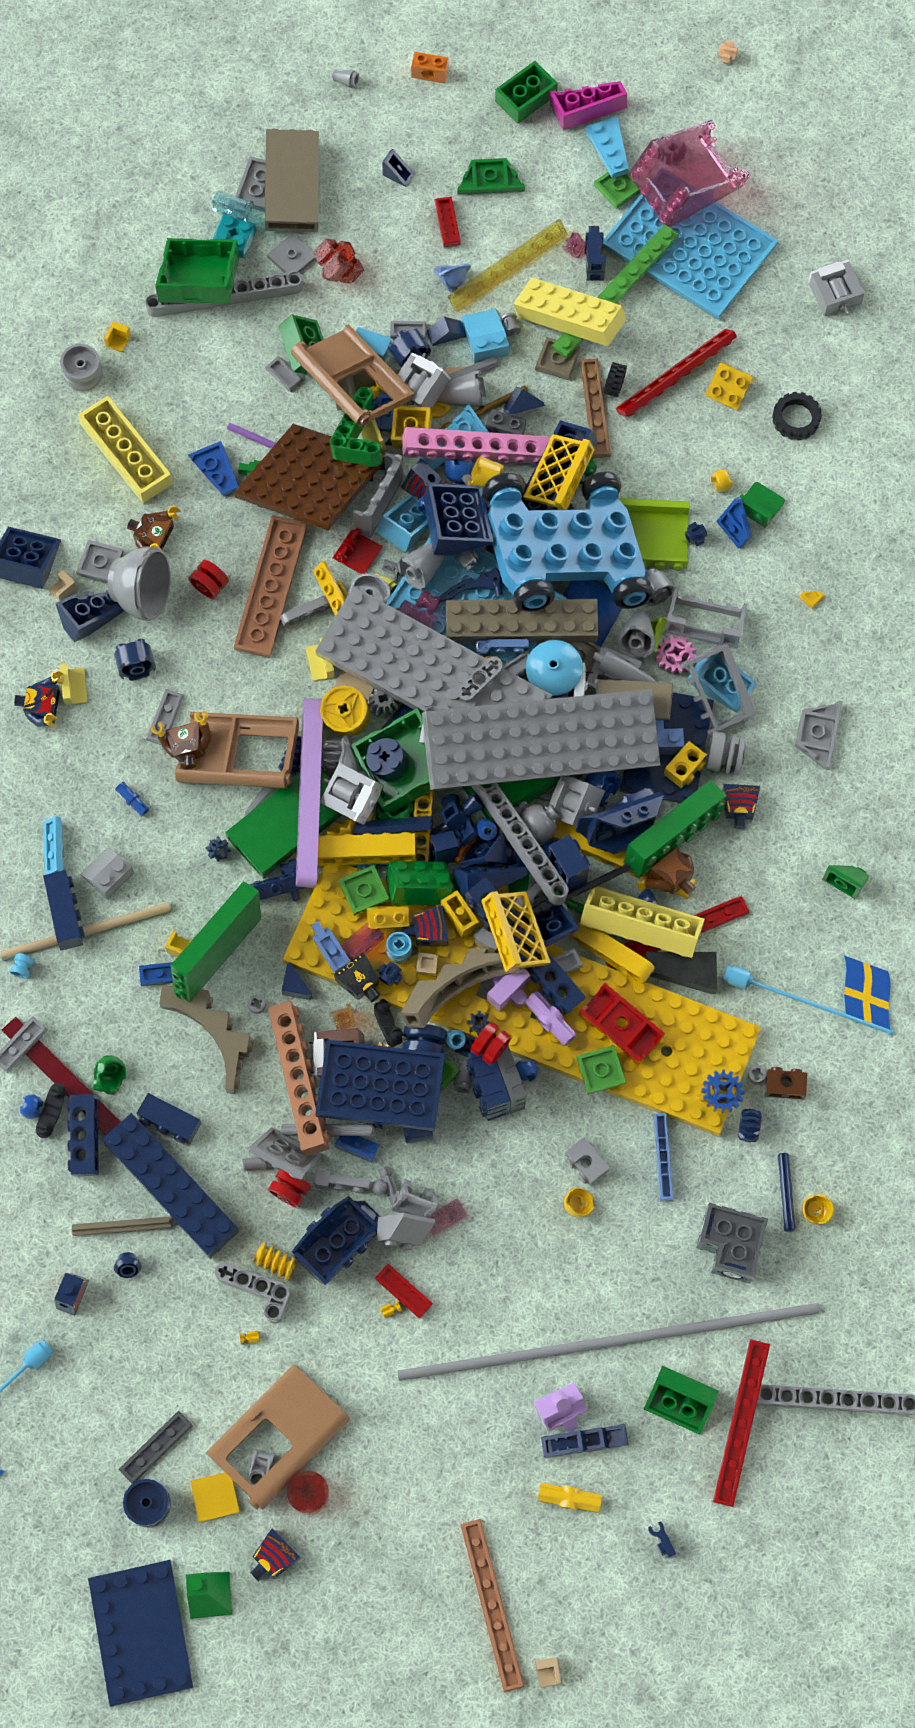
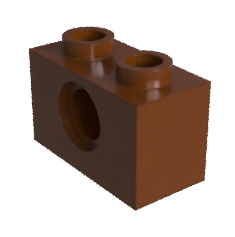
M772 1067L767 1070L765 1096L805 1099L807 1072H802L801 1069L784 1071L780 1067ZM788 1079L791 1086L786 1087L782 1085L781 1080Z

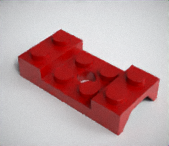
M606 983L601 986L591 1001L579 1010L578 1015L592 1027L595 1026L622 1049L623 1053L638 1066L665 1035L662 1030ZM620 1018L625 1019L627 1026L620 1028L617 1026L616 1021Z

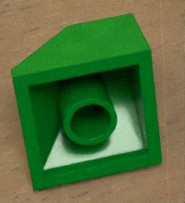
M829 865L822 880L856 899L869 875L859 867Z
M229 1572L186 1574L190 1619L232 1615Z

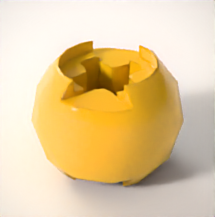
M722 469L713 473L711 482H714L715 491L722 493L731 489L733 480H730L729 471Z

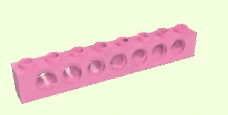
M406 427L402 435L403 456L411 458L427 457L429 459L445 458L446 460L463 459L464 461L477 460L481 456L492 461H498L499 463L514 462L517 464L530 463L537 465L549 442L548 436Z

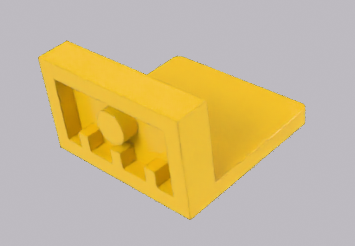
M720 362L705 395L738 410L749 385L754 382L755 377L724 362Z

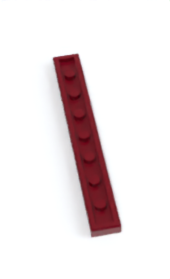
M14 1017L1 1031L11 1040L24 1024L17 1017ZM40 1040L25 1054L54 1084L61 1083L65 1086L66 1096L69 1099L70 1095L93 1094ZM98 1099V1128L107 1135L121 1121Z

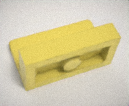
M374 419L364 425L361 431L363 440L377 442L380 444L381 451L386 450L387 448L376 420Z
M318 645L306 647L312 680L319 681L334 678L333 665L316 654L315 650Z
M60 664V672L64 673V675H61V679L64 680L62 683V694L65 705L87 703L84 668L69 669L67 664Z

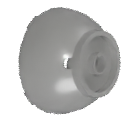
M141 547L129 552L124 557L117 558L112 563L108 575L110 598L114 602H118L121 608L128 614L145 621L157 618L164 610L171 584V571L167 554L158 547Z

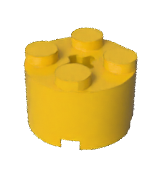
M480 456L473 467L471 481L468 482V485L482 486L484 494L486 482L493 476L501 474L504 466Z

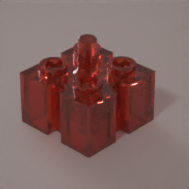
M325 238L313 251L317 263L323 266L322 278L328 281L337 282L339 280L342 283L351 284L365 271L360 260L355 258L356 252L350 242L340 241L337 243L334 239Z

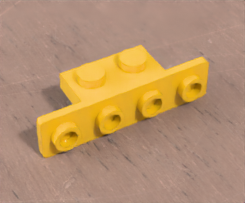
M321 561L313 570V573L336 616L345 601L347 592L342 582L335 580L326 561Z

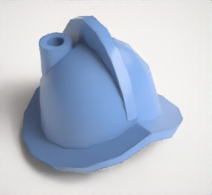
M471 265L437 266L434 269V273L440 276L442 283L450 293H457L460 289L465 288L466 272L470 270Z

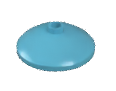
M549 640L539 644L531 651L526 662V674L529 682L552 694V696L564 695L573 690L579 683L583 672L582 659L578 651L569 643L560 640ZM556 662L557 666L551 667L550 664Z

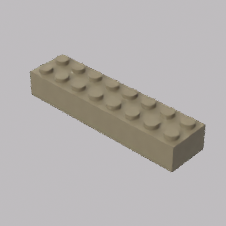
M554 599L549 606L535 612L519 610L514 600H446V637L457 643H476V641H491V639H528L529 643L549 640L597 642V599Z

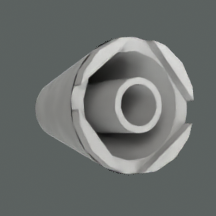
M475 370L450 380L438 398L440 403L485 406L486 402H482V396L486 397L484 379L479 377V374L482 372Z
M429 543L401 558L397 567L401 575L405 574L407 576L406 581L411 586L421 590L427 587L447 555H434L432 543Z
M644 611L634 612L618 637L620 651L633 659L642 656L645 658L655 648V637L650 617Z

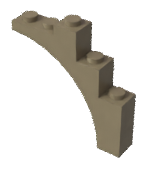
M470 948L462 964H444L436 980H419L403 1007L401 1015L407 1027L424 1028L442 1005L466 988L493 977L522 973L525 968H517L512 972H505L499 953H489L487 948Z
M162 985L160 1007L190 1017L213 1037L224 1059L226 1092L235 1094V1088L239 1089L240 1077H237L238 1069L242 1070L243 1058H240V1056L248 1057L249 1051L252 1052L254 1040H251L250 1033L228 1031L232 1030L233 1018H230L229 1012L208 1009L212 1008L213 997H210L209 990L201 989L189 1003L175 995L173 986Z

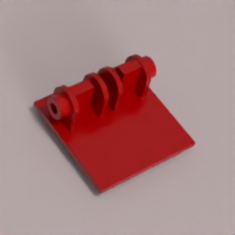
M351 529L332 559L360 574H365L383 546L363 536L361 529Z

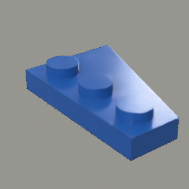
M221 441L188 454L189 458L223 497L234 493L239 487Z

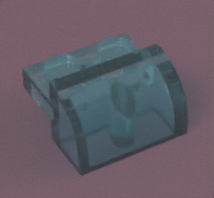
M220 190L217 191L212 200L213 211H216L219 215L225 214L243 221L252 222L253 201Z

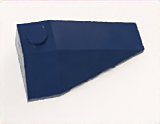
M108 590L105 593L99 594L91 592L85 596L71 595L56 602L63 629L74 643L91 635L124 612L118 602H114L110 598Z
M524 863L506 864V868L499 865H489L488 869L477 868V866L453 868V874L462 895H465L467 891L485 877L497 890L530 874Z

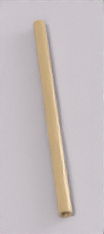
M169 902L85 926L83 927L85 936H89L171 912ZM56 935L0 951L2 960L14 958L17 953L27 954L58 945Z

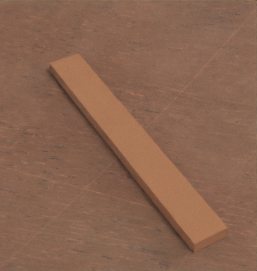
M481 1519L460 1524L503 1691L507 1692L522 1688L524 1683Z

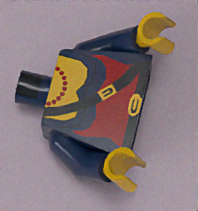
M58 670L53 671L50 677L32 686H28L26 696L15 695L14 706L24 707L25 716L37 727L50 726L53 728L55 726L60 695L57 683L62 684L64 682L63 679L59 678L64 673Z

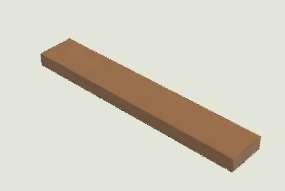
M598 358L580 360L588 427L592 429L598 440L592 457L593 459L611 457Z

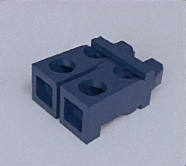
M589 226L588 232L585 234L586 281H604L606 256H601L604 233L600 232L599 226Z

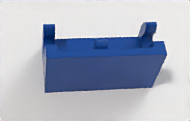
M339 1136V1139L335 1142V1148L371 1163L380 1145L360 1136Z

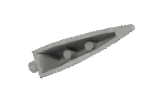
M606 651L604 656L597 652L593 655V659L600 662L598 669L624 681L657 682L636 666L609 651Z

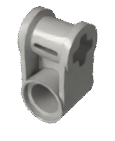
M254 1449L248 1474V1483L250 1485H253V1477H263L272 1468L275 1453L266 1454L259 1452L258 1449Z

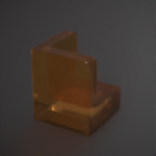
M350 1003L346 1004V1008L332 1012L336 1030L355 1027V1019Z

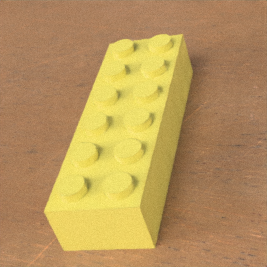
M535 278L530 279L514 302L518 318L605 346L610 345L626 321L622 305Z
M106 396L78 415L82 428L143 504L173 484L169 471L109 396Z
M597 886L590 891L580 924L608 934L621 936L627 940H634L644 945L654 946L663 951H670L683 957L692 958L701 934L704 919Z

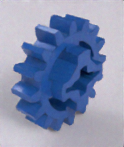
M722 1070L721 1074L714 1071V1077L708 1075V1081H704L702 1084L706 1087L701 1090V1093L706 1094L702 1100H708L707 1107L714 1106V1112L720 1109L721 1114H723L725 1109H727L730 1113L732 1112V1106L737 1109L739 1107L738 1102H742L744 1099L740 1096L745 1093V1090L740 1089L744 1083H738L739 1076L733 1078L732 1071L728 1075L725 1073V1070ZM710 1086L714 1090L713 1096L710 1094ZM728 1087L726 1094L722 1093L718 1096L720 1090ZM733 1087L736 1089V1097L732 1093Z

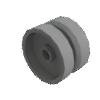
M75 344L66 348L61 355L60 366L64 381L72 389L78 391L91 390L101 381L102 367L99 355L93 347L87 344Z
M367 573L360 574L352 580L346 595L347 598L354 586L386 604L390 598V589L385 580L377 575Z

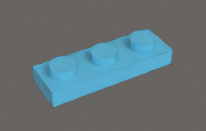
M57 816L44 821L45 875L63 871L61 817Z

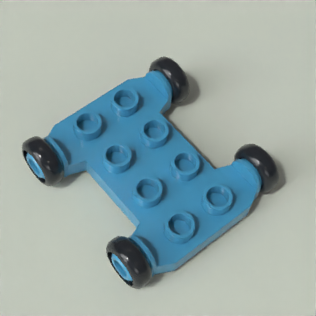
M605 471L586 478L581 487L582 495L587 501L585 504L586 510L528 511L521 500L525 485L519 475L509 472L493 476L484 485V495L487 501L490 502L488 505V518L493 537L494 552L502 581L511 591L514 603L519 610L523 612L539 611L554 601V588L547 581L604 580L611 590L616 606L623 609L640 607L652 598L654 590L651 582L644 578L646 570L628 510L618 499L622 487L618 475Z

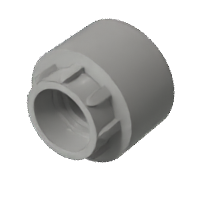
M657 569L645 572L644 578L651 582L654 590L652 598L646 604L648 606H655L667 600L673 594L674 586L666 574Z

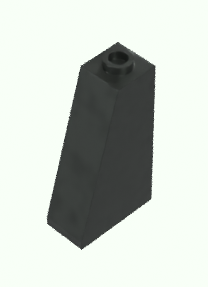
M646 952L645 959L655 967L650 977L709 994H716L718 990L717 952H694L692 958L683 957L673 952Z

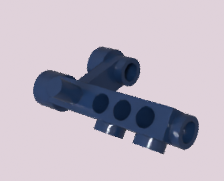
M297 859L281 864L280 870L282 874L280 876L249 884L259 891L260 900L291 892L293 901L300 900L298 890L306 887L296 886Z

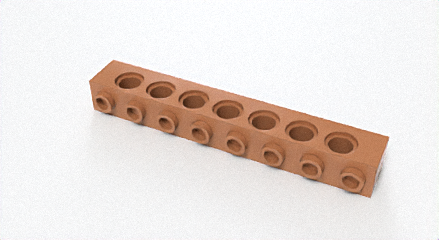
M290 1000L268 1007L301 1151L306 1156L329 1150L328 1142L331 1140L328 1131H325L324 1128L326 1119L315 1117L318 1099L315 1088L318 1086L315 1077L311 1074L313 1065L311 1059L307 1057L309 1048L307 1042L303 1040L302 1035L305 1034L302 1023L299 1024L298 1017H301L299 1008L294 1006ZM291 1021L289 1026L284 1027L287 1022ZM295 1039L293 1044L288 1045L290 1040ZM300 1056L298 1061L293 1062L295 1057ZM304 1074L302 1079L297 1080L299 1075ZM304 1092H308L306 1097L301 1098ZM312 1110L309 1116H305L307 1111ZM313 1128H317L314 1134H310Z

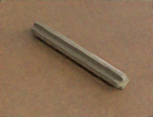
M168 1216L73 1224L72 1235L83 1236L169 1229L172 1223L171 1218Z

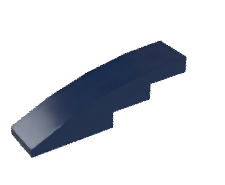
M626 1424L541 1437L544 1458L629 1445Z

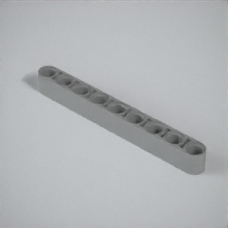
M293 271L234 281L229 304H169L171 302H158L157 294L149 295L145 300V304L150 316L159 317L300 293L303 290V278L299 272Z
M485 784L489 788H483V785L472 786L549 901L554 905H562L568 894L566 883L498 784ZM493 800H497V801H499L500 803L496 804V803H493L492 801H493ZM503 815H507V816H509L510 818H509V819H505V818H503L502 816H503ZM517 830L520 834H515L513 831ZM523 846H529L531 849H525ZM533 861H539L541 864L537 865ZM544 876H549L552 880H547ZM556 891L561 892L562 895H561V896L556 895L554 892H556Z
M761 1384L757 1405L912 1415L915 1413V1396L911 1394ZM761 1391H768L771 1395L770 1400H763ZM782 1392H788L791 1395L790 1402L782 1400ZM803 1393H808L811 1396V1403H805L802 1400ZM827 1394L832 1398L830 1405L822 1401L823 1395ZM843 1396H849L852 1399L851 1406H846L843 1403ZM864 1397H869L872 1400V1407L864 1405ZM884 1399L892 1400V1409L885 1407ZM905 1400H910L913 1403V1410L906 1409L904 1405Z

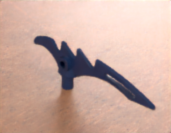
M494 568L489 576H487L486 572H482L475 582L471 577L461 581L440 595L434 602L439 603L451 600L463 591L474 588L495 590L496 598L504 596L502 588L505 587V584L498 569ZM466 585L465 587L459 589L458 591L454 592L449 597H447V595H449L454 590Z

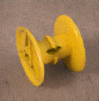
M345 685L337 686L329 690L321 700V717L330 731L336 735L356 736L364 731L370 719L369 705L357 689Z

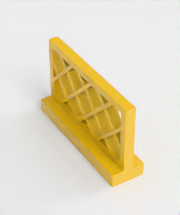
M552 434L524 494V499L556 507L558 510H567L594 452L591 441L586 439L578 441ZM555 441L562 442L564 445L556 450L553 449ZM579 446L578 451L572 454L569 453V448ZM566 450L568 456L558 460L556 455ZM554 456L556 462L547 466V459ZM571 460V466L563 470L561 464ZM559 466L561 471L551 476L549 470ZM547 472L549 477L539 482V476ZM564 476L563 483L556 486L553 480ZM552 482L554 487L544 492L542 486ZM540 487L542 493L532 496V491ZM556 491L557 496L555 500H548L546 496Z
M498 891L491 892L481 900L505 972H512L517 968L544 966L551 963L526 892L498 894ZM516 898L522 899L523 908L514 902ZM501 900L509 904L507 909L502 906ZM511 907L520 912L518 917L510 912ZM522 915L529 919V925L521 920ZM506 917L515 922L513 927L508 924ZM517 925L526 930L524 935L516 930ZM529 933L535 937V943L527 938ZM513 934L521 940L519 945L515 943ZM524 942L532 948L530 953L522 948ZM535 951L541 954L542 960L533 956ZM519 952L527 957L526 962H521Z

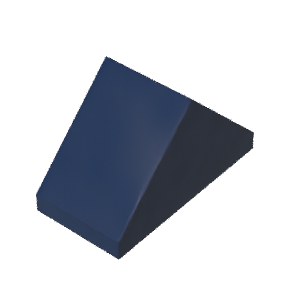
M391 149L382 161L383 176L404 187L407 186L415 174L394 149Z
M445 316L427 330L432 346L466 337L461 320Z
M288 963L281 990L282 995L306 1000L312 999L311 991L292 964Z

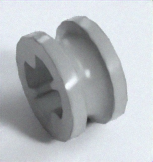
M253 995L248 1000V1007L252 1013L259 1014L265 1010L266 1003L262 996ZM255 1000L262 1002L258 1009L255 1006H251L252 1004L254 1005L253 1001Z
M760 1065L752 1066L748 1072V1078L754 1084L762 1083L766 1077V1070ZM756 1070H759L762 1078L758 1077V1079H755L752 1071L756 1072Z

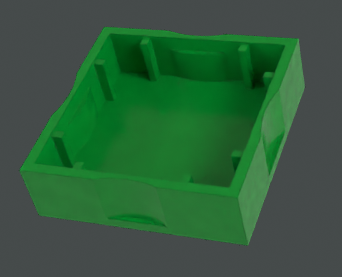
M167 238L163 253V263L159 269L155 284L158 302L229 304L240 258L238 241L233 239L196 240Z
M418 708L396 719L384 729L375 731L351 744L362 768L366 771L369 778L384 785L378 801L384 811L389 814L432 791L430 790L426 747L424 744L419 743L423 719L422 713ZM383 738L396 740L409 757L407 771L401 775L400 779L393 782H386L378 778L366 762L369 745Z

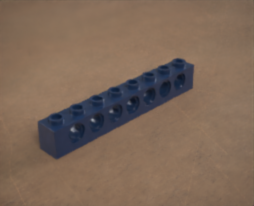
M485 877L467 891L464 896L468 905L472 908L474 907L479 912V918L484 923L487 922L489 924L481 900L489 893L497 892V890ZM501 900L502 906L507 909L508 903ZM511 908L510 912L514 914L516 917H518V915ZM506 917L508 924L513 927L515 922ZM517 925L516 930L524 935L526 930ZM529 933L527 938L535 943V937ZM514 936L515 943L519 945L521 940ZM524 942L523 944L528 947V952L530 953L532 948ZM535 951L533 956L542 960L541 954ZM547 951L551 963L540 967H526L525 969L529 972L530 979L540 985L544 996L550 998L555 1003L554 1007L560 1013L566 1015L586 997ZM519 952L522 962H526L527 957ZM546 973L552 975L553 982H548L545 979ZM559 988L565 991V997L558 995L557 990Z

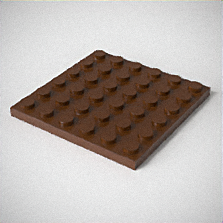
M292 424L236 489L234 495L237 499L329 531L383 465L385 454H382V463L375 467L335 460L332 457L330 447L332 436Z

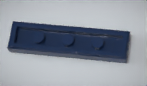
M432 816L372 820L366 821L364 825L356 822L354 832L355 835H363L365 833L382 834L430 830L433 818Z

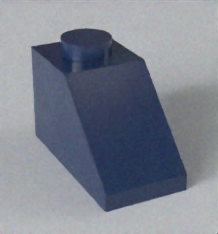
M453 830L431 836L430 857L432 862H446L447 865L458 856V848H461L459 838L455 837Z

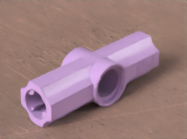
M538 991L525 1001L529 1009L538 1017L537 1019L546 1031H550L563 1046L568 1045L576 1037L577 1034L563 1020L564 1018L559 1010L551 1006Z

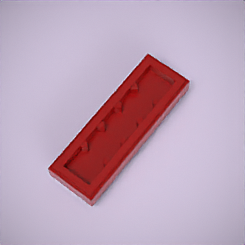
M452 196L434 199L443 248L461 245Z
M387 1264L374 1278L418 1319H421L433 1305L427 1297L390 1264Z

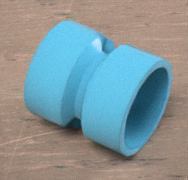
M395 932L387 938L388 958L397 964L407 962L412 954V944L409 936L403 932Z

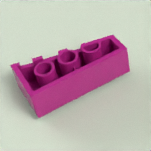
M621 81L598 84V87L593 88L583 86L582 89L573 91L571 88L564 89V92L559 93L550 91V106L564 131L627 108V92Z

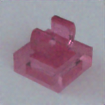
M572 233L570 238H566L567 245L562 246L566 253H570L572 257L579 258L584 249L585 242L579 233Z

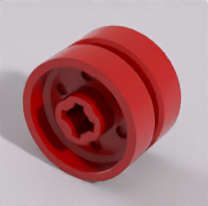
M202 560L197 566V570H194L188 577L191 585L211 600H214L220 593V589H223L229 582L227 575L208 560Z
M492 1021L481 1031L470 1049L478 1057L484 1053L482 1060L490 1066L499 1059L512 1039V1036L504 1030L499 1033L500 1027Z
M280 1169L275 1176L278 1181H272L267 1190L288 1205L299 1208L304 1200L301 1195L306 1196L312 1186L304 1179L293 1178L288 1172Z

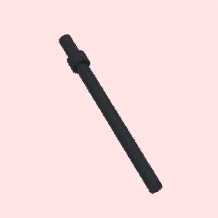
M628 864L620 866L569 891L565 902L630 871V866ZM543 901L532 910L534 916H537L541 913L549 912L551 908L557 905L552 904L550 901Z

